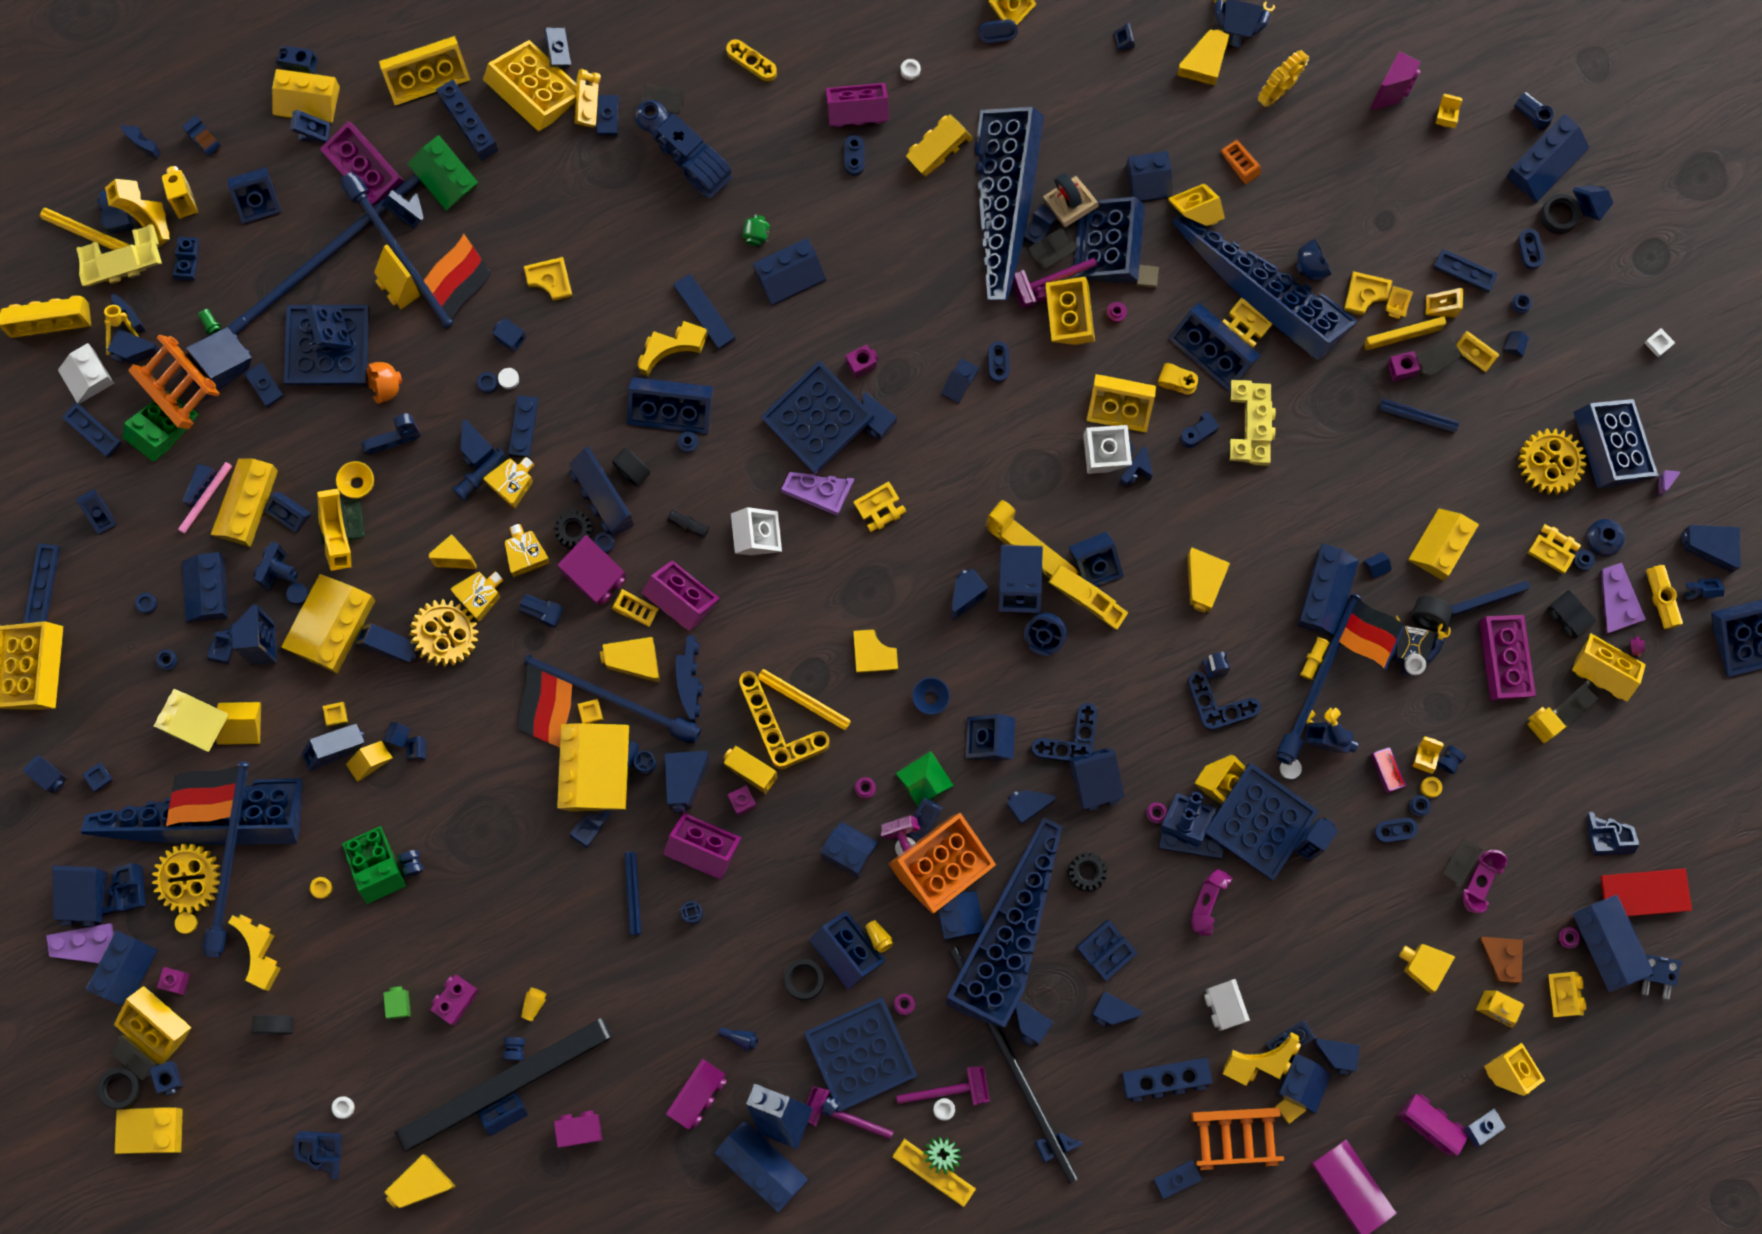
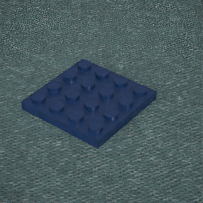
M287 305L284 384L367 385L369 305H319L340 308L342 310L351 346L347 349L325 347L319 352L312 350L311 346L313 345H310V341L315 339L314 334L307 332L306 328L308 326H305V323L310 321L306 309L310 305Z
M820 360L761 416L815 474L875 418Z
M1248 763L1211 819L1205 834L1262 875L1274 881L1315 818L1318 810L1252 763Z
M883 997L804 1032L832 1098L836 1097L838 1099L837 1102L840 1103V1106L837 1108L839 1112L917 1077V1073Z

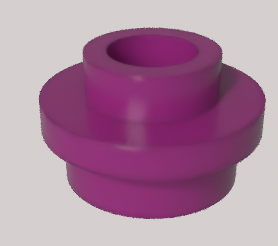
M1113 302L1107 308V316L1113 322H1121L1127 315L1125 305L1120 302ZM1119 309L1121 313L1115 314L1113 310Z
M1636 636L1635 639H1630L1632 655L1641 657V652H1645L1644 640H1640L1639 636Z
M868 777L860 778L855 784V792L861 798H870L876 791L875 782ZM863 785H868L870 789L869 791L864 792L862 791L861 787Z
M1159 802L1150 804L1146 810L1148 820L1155 824L1162 823L1168 813L1167 808ZM1154 810L1160 811L1159 817L1153 815Z
M1566 927L1560 931L1558 939L1563 947L1571 949L1579 944L1580 934L1575 928ZM1567 934L1572 936L1571 942L1566 940Z
M900 994L894 1000V1009L901 1015H908L915 1008V1001L909 994ZM904 1000L909 1004L905 1009L900 1006L901 1001Z

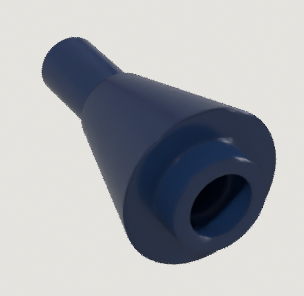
M720 1027L718 1035L731 1039L732 1042L747 1052L755 1049L758 1043L756 1032L732 1031Z

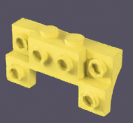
M150 224L147 227L132 230L135 245H129L101 254L97 242L84 247H77L80 263L79 276L82 286L88 287L104 281H109L110 284L122 281V277H136L146 268L162 264L157 249L159 242L154 225Z
M1231 380L1230 402L1246 403L1244 439H1230L1229 461L1269 466L1271 441L1275 439V428L1272 427V420H1275L1276 415L1275 408H1272L1271 384L1252 383V381Z

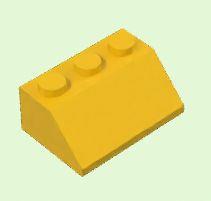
M276 69L272 86L273 116L292 118V112L299 110L332 124L340 88L336 78Z
M1086 277L1045 283L1052 342L1072 345L1095 342L1090 291Z
M1096 374L1086 421L1110 426L1127 425L1130 430L1147 433L1156 386Z
M1438 509L1408 561L1444 581L1450 575L1479 524L1460 513Z
M1590 633L1574 662L1572 671L1579 677L1590 680L1597 687L1611 692L1616 698L1628 702L1641 684L1646 664Z
M144 986L126 999L114 1023L121 1032L159 1065L164 1064L184 1042L191 1029L184 1020Z

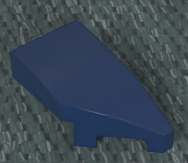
M236 623L231 624L230 628L221 633L220 631L215 633V638L212 640L207 655L208 661L229 665L233 652V647L229 643V635L232 634V627Z
M606 811L595 815L586 814L570 833V837L585 848H588L609 818L610 812Z
M1055 1133L1065 1152L1082 1145V1141L1074 1140L1062 1133ZM1046 1138L1035 1142L1043 1163L1055 1158Z

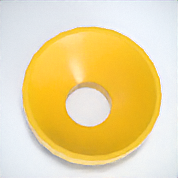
M358 461L349 462L339 469L336 476V485L346 497L359 499L365 497L372 490L374 475L366 464ZM353 479H363V485L357 489L353 488Z

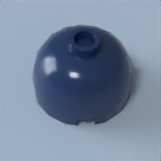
M1316 239L1307 242L1299 249L1297 254L1299 263L1295 264L1300 275L1305 274L1311 280H1321L1332 275L1330 266L1321 252L1322 250Z
M1041 613L1028 622L1024 631L1025 641L1027 639L1030 645L1029 648L1039 655L1048 656L1052 653H1057L1062 648L1067 638V629L1065 623L1058 616L1051 613Z

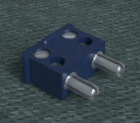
M1646 954L1654 974L1641 979L1643 980L1641 994L1649 995L1651 982L1664 984L1662 998L1669 1000L1672 986H1677L1680 966L1683 963L1679 960Z

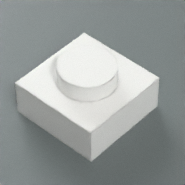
M1661 328L1646 340L1645 344L1657 357H1660L1675 342Z

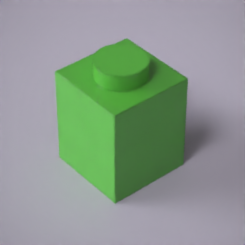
M391 987L389 992H384L385 1015L387 1019L411 1017L409 991L402 990V987Z

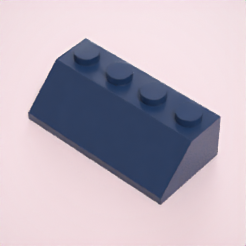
M1563 114L1511 168L1506 177L1537 203L1589 149L1580 126L1566 114Z
M1201 303L1189 310L1168 338L1228 391L1231 390V380H1241L1261 356Z
M632 377L628 388L627 425L708 434L713 401V386Z
M587 446L569 464L571 471L568 473L574 483L578 481L582 488L579 491L584 499L589 498L592 505L589 507L593 514L601 517L603 522L600 524L605 533L610 532L612 537L633 526L634 523L630 512Z
M1322 543L1317 552L1297 626L1334 637L1345 612L1359 561L1357 558L1341 548Z
M252 605L232 627V634L229 635L230 646L251 665L277 663L275 622L258 605Z
M1617 894L1572 913L1609 992L1654 974Z
M745 1120L714 1152L777 1212H780L808 1181L798 1169Z

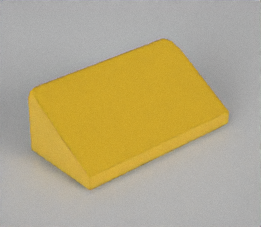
M1468 331L1464 333L1453 348L1484 372L1488 371L1499 356L1496 351Z

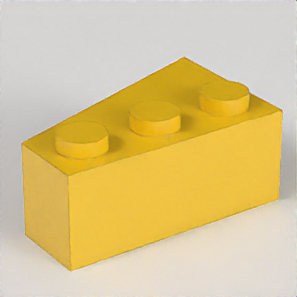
M949 114L938 121V126L934 130L926 132L923 136L924 139L919 144H914L908 150L909 153L906 157L924 176H927L945 162L944 158L952 151L954 154L959 151L958 146L965 140L970 142L974 138L959 121Z

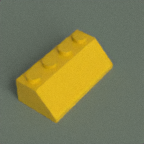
M455 36L379 61L394 105L437 92V88L452 79L456 84L470 80Z
M71 296L69 299L64 300L55 298L43 303L34 301L30 302L29 305L23 306L13 304L9 305L8 308H2L0 312V328L10 338L91 326L89 303L81 296Z
M238 459L211 536L251 547L278 473L273 464L256 459Z

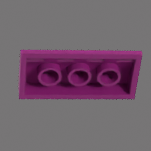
M349 121L320 148L343 176L353 172L360 177L369 190L367 199L372 206L379 203L392 190L394 191L404 182L402 177L359 129Z
M1524 615L1486 616L1480 619L1479 625L1490 701L1535 697L1536 693Z
M1346 1139L1310 1163L1358 1234H1370L1396 1214Z

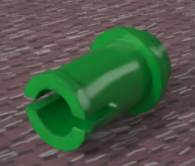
M204 309L198 313V317L205 326L207 334L211 336L221 330L220 323L215 321L209 309Z

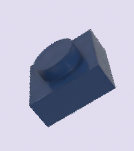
M101 762L82 774L94 792L99 791L113 781V778Z

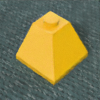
M989 0V3L1001 20L1011 19L1016 25L1036 5L1034 0Z
M1205 183L1168 198L1169 202L1183 216L1203 225H1214L1220 220L1225 219L1220 197Z
M1234 755L1227 756L1205 766L1195 784L1206 795L1222 804L1245 769V766Z
M1523 1043L1518 1044L1484 1066L1487 1075L1496 1086L1522 1096L1527 1095L1545 1081Z

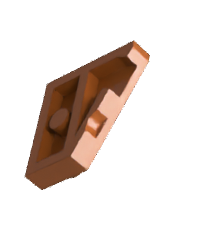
M1480 937V942L1484 945L1488 954L1487 958L1494 968L1498 982L1521 983L1523 940Z

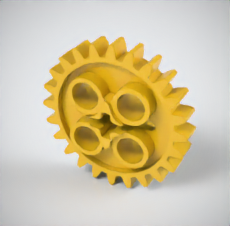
M1302 50L1293 53L1291 57L1289 56L1270 75L1269 80L1266 81L1267 84L1262 87L1263 90L1259 93L1258 101L1265 107L1274 104L1276 100L1278 101L1285 94L1286 90L1291 89L1297 82L1300 73L1304 71V67L1309 61V56Z
M1548 428L1544 431V434L1539 430L1536 436L1532 434L1529 437L1530 441L1526 440L1523 443L1525 447H1522L1520 452L1524 455L1518 457V460L1523 462L1518 468L1525 469L1521 476H1528L1525 482L1532 481V488H1535L1537 485L1540 486V493L1544 489H1547L1548 495L1553 489L1556 495L1560 493L1561 489L1565 493L1568 491V486L1573 488L1575 482L1578 483L1581 480L1579 476L1585 473L1584 470L1580 469L1586 466V463L1581 462L1586 455L1580 454L1584 448H1577L1576 445L1579 441L1572 442V434L1565 437L1564 430L1560 435L1556 428L1551 434ZM1549 444L1555 445L1557 451H1552ZM1534 456L1541 458L1542 463L1535 462ZM1553 459L1555 462L1551 464L1549 460ZM1562 460L1569 461L1571 467H1566ZM1547 472H1552L1555 475V479L1549 478Z
M442 599L440 605L434 600L432 607L427 603L424 606L425 610L420 608L418 611L419 615L415 614L413 618L415 622H412L410 625L414 630H411L409 635L415 636L411 643L418 644L414 650L422 651L421 658L427 655L428 663L434 659L435 666L440 661L443 662L444 667H446L448 661L454 666L456 659L460 663L463 662V656L468 658L470 656L469 651L475 649L473 644H476L478 639L474 636H477L479 631L473 630V628L476 627L477 623L470 622L473 615L466 616L468 609L461 611L460 603L454 607L452 600L448 605H446L444 599ZM447 616L451 619L452 622L447 623L443 620L442 617ZM425 626H431L434 632H428ZM454 634H460L463 637V640L456 639L454 637ZM441 643L446 649L440 650L436 644Z
M181 844V850L178 846H173V852L170 850L165 851L167 858L159 857L162 864H155L159 871L152 873V875L157 877V880H154L152 884H158V888L154 892H161L158 900L166 899L164 906L171 905L172 911H176L178 907L179 913L185 912L186 909L188 913H193L194 908L196 911H201V904L204 907H208L209 903L207 900H215L212 894L218 893V889L215 887L220 882L217 880V877L221 876V873H217L216 870L221 866L213 864L217 858H209L211 851L203 853L204 847L202 846L196 849L195 844H190L189 848L187 844ZM196 861L200 863L198 872H195L193 869ZM175 864L179 866V872L176 875L172 870ZM205 875L204 879L169 882L171 878ZM198 882H200L202 885V891L200 893H197L195 890V886ZM177 885L181 887L179 896L174 892Z

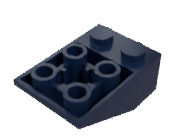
M1001 545L999 612L1041 613L1043 546Z

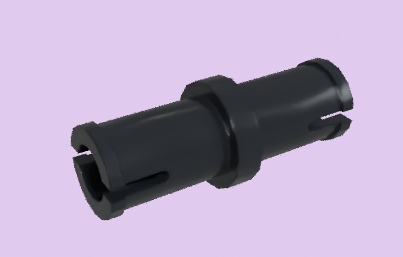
M674 509L671 510L667 518L668 522L702 539H705L710 527Z

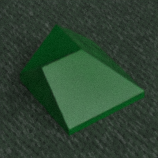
M931 751L896 773L917 807H919L924 797L932 801L954 787Z

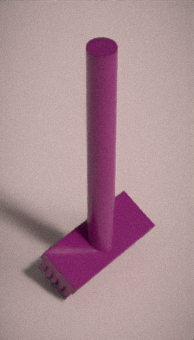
M1095 258L1030 284L1024 270L1015 273L1012 285L1021 308H1031L1035 304L1036 299L1032 291L1036 288L1046 286L1045 283L1059 281L1097 266Z
M910 815L884 825L882 824L881 837L889 840L898 837L904 852L910 847L906 834L920 830L918 820Z
M984 1066L967 1068L969 1083L898 1095L897 1102L902 1104L969 1091L972 1094L973 1105L990 1102Z
M813 1086L806 1105L813 1108L808 1124L817 1126L823 1111L821 1106L826 1101L829 1090ZM836 1110L831 1115V1117L891 1139L894 1132L842 1111Z

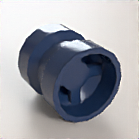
M1449 745L1445 750V755L1439 758L1437 764L1444 771L1455 774L1458 770L1457 766L1459 763H1463L1466 755L1458 748Z
M640 751L636 754L634 758L636 769L642 774L652 773L656 768L654 755L649 751Z
M412 850L398 855L399 862L403 865L402 873L404 877L416 875L424 871L423 865L419 862V850Z
M688 901L682 906L681 915L688 924H697L702 920L703 910L697 902Z
M505 1037L503 1043L505 1051L503 1052L502 1059L523 1061L524 1053L522 1051L525 1046V1038Z

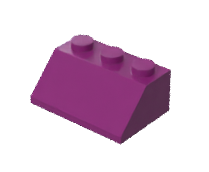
M1399 51L1379 88L1371 109L1376 110L1400 103L1404 96L1408 97L1421 72L1418 69L1421 62Z
M885 83L826 88L830 126L842 127L845 124L863 125L865 122L883 123L889 120L888 95Z
M673 560L651 575L641 592L688 631L697 626L720 599Z
M683 813L669 835L663 855L721 880L731 863L741 837Z
M702 1059L666 1115L689 1130L692 1127L697 1128L703 1118L700 1114L704 1108L707 1110L710 1108L715 1100L712 1096L716 1090L720 1092L726 1084L727 1080L724 1079L726 1074Z
M1411 1095L1397 1116L1447 1156H1458L1468 1137L1464 1132V1127L1456 1121L1452 1123L1446 1118L1448 1115L1437 1107L1435 1109L1429 1105L1430 1100L1424 1095Z

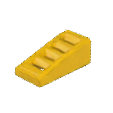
M623 589L619 592L611 607L613 611L647 627H650L659 609ZM623 599H627L624 607H621ZM631 602H634L635 604L631 612L628 611ZM639 605L642 606L639 615H636L635 613ZM646 609H649L650 612L645 620L642 617Z

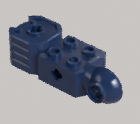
M647 100L638 105L634 114L636 124L653 135V139L659 143L662 152L666 155L670 154L674 158V162L682 168L685 178L701 194L711 199L726 182L732 179L729 164L715 150L703 142V139L674 113H669L663 104L655 100ZM650 111L655 112L653 116L646 115Z

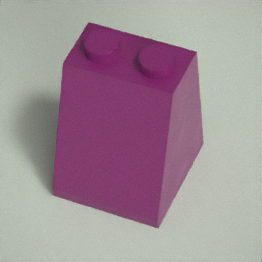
M587 535L558 564L561 574L598 607L601 603H607L615 588H621L626 581L625 572Z

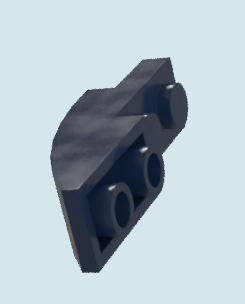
M687 635L685 656L676 655V680L686 714L690 721L695 723L696 717H700L701 712L698 696L702 697L703 684H700L699 678L692 677L697 674V663H694L695 655H699L700 643L697 642L696 636Z

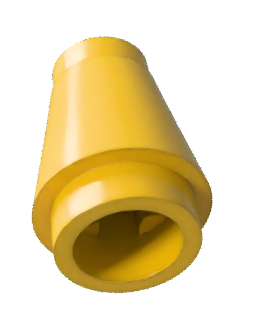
M876 920L871 921L865 926L874 950L883 953L893 946L892 937Z
M531 987L529 992H526L521 1017L533 1021L546 1001V993Z

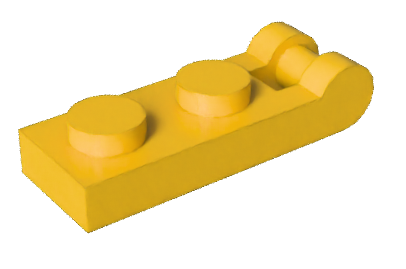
M584 69L578 71L575 124L591 128L596 126L599 73L593 72L591 74ZM586 81H590V86L585 85Z

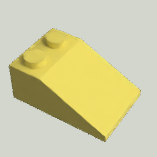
M173 689L163 710L157 717L154 727L209 752L229 714Z

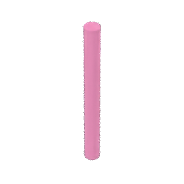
M227 462L224 463L178 528L179 531L184 534L187 532L228 474L232 465Z

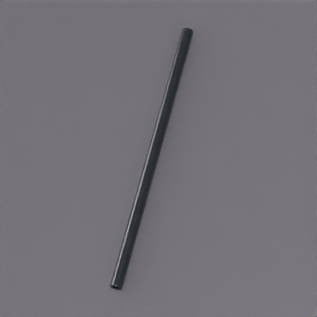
M959 947L950 950L949 953L960 973L966 961ZM985 1022L1068 1183L1070 1184L1078 1180L1077 1174L1001 1028Z

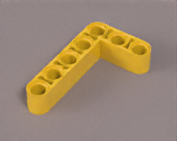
M1001 500L988 515L986 528L1006 545L1043 546L1042 573L1049 579H1051L1059 565L1075 574L1078 573L1070 563L1014 520L1016 511L1006 501Z
M747 671L740 676L741 690L771 761L777 769H786L828 750L830 744L829 737L822 731L812 733L786 744L756 674ZM752 678L755 683L751 687H746L743 684L744 680ZM760 697L763 702L759 706H754L751 703L752 699ZM762 716L771 718L770 723L767 725H762L759 720ZM770 735H777L779 737V741L776 744H770L767 739ZM817 738H823L826 744L822 747H817L814 741ZM798 746H804L807 750L805 754L798 755L795 753V749ZM778 754H785L787 756V760L784 763H778L775 758Z

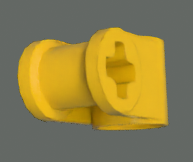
M1165 363L1157 384L1184 395H1191L1196 391L1198 376L1194 372L1179 368L1174 364ZM1187 381H1191L1189 386L1186 385Z

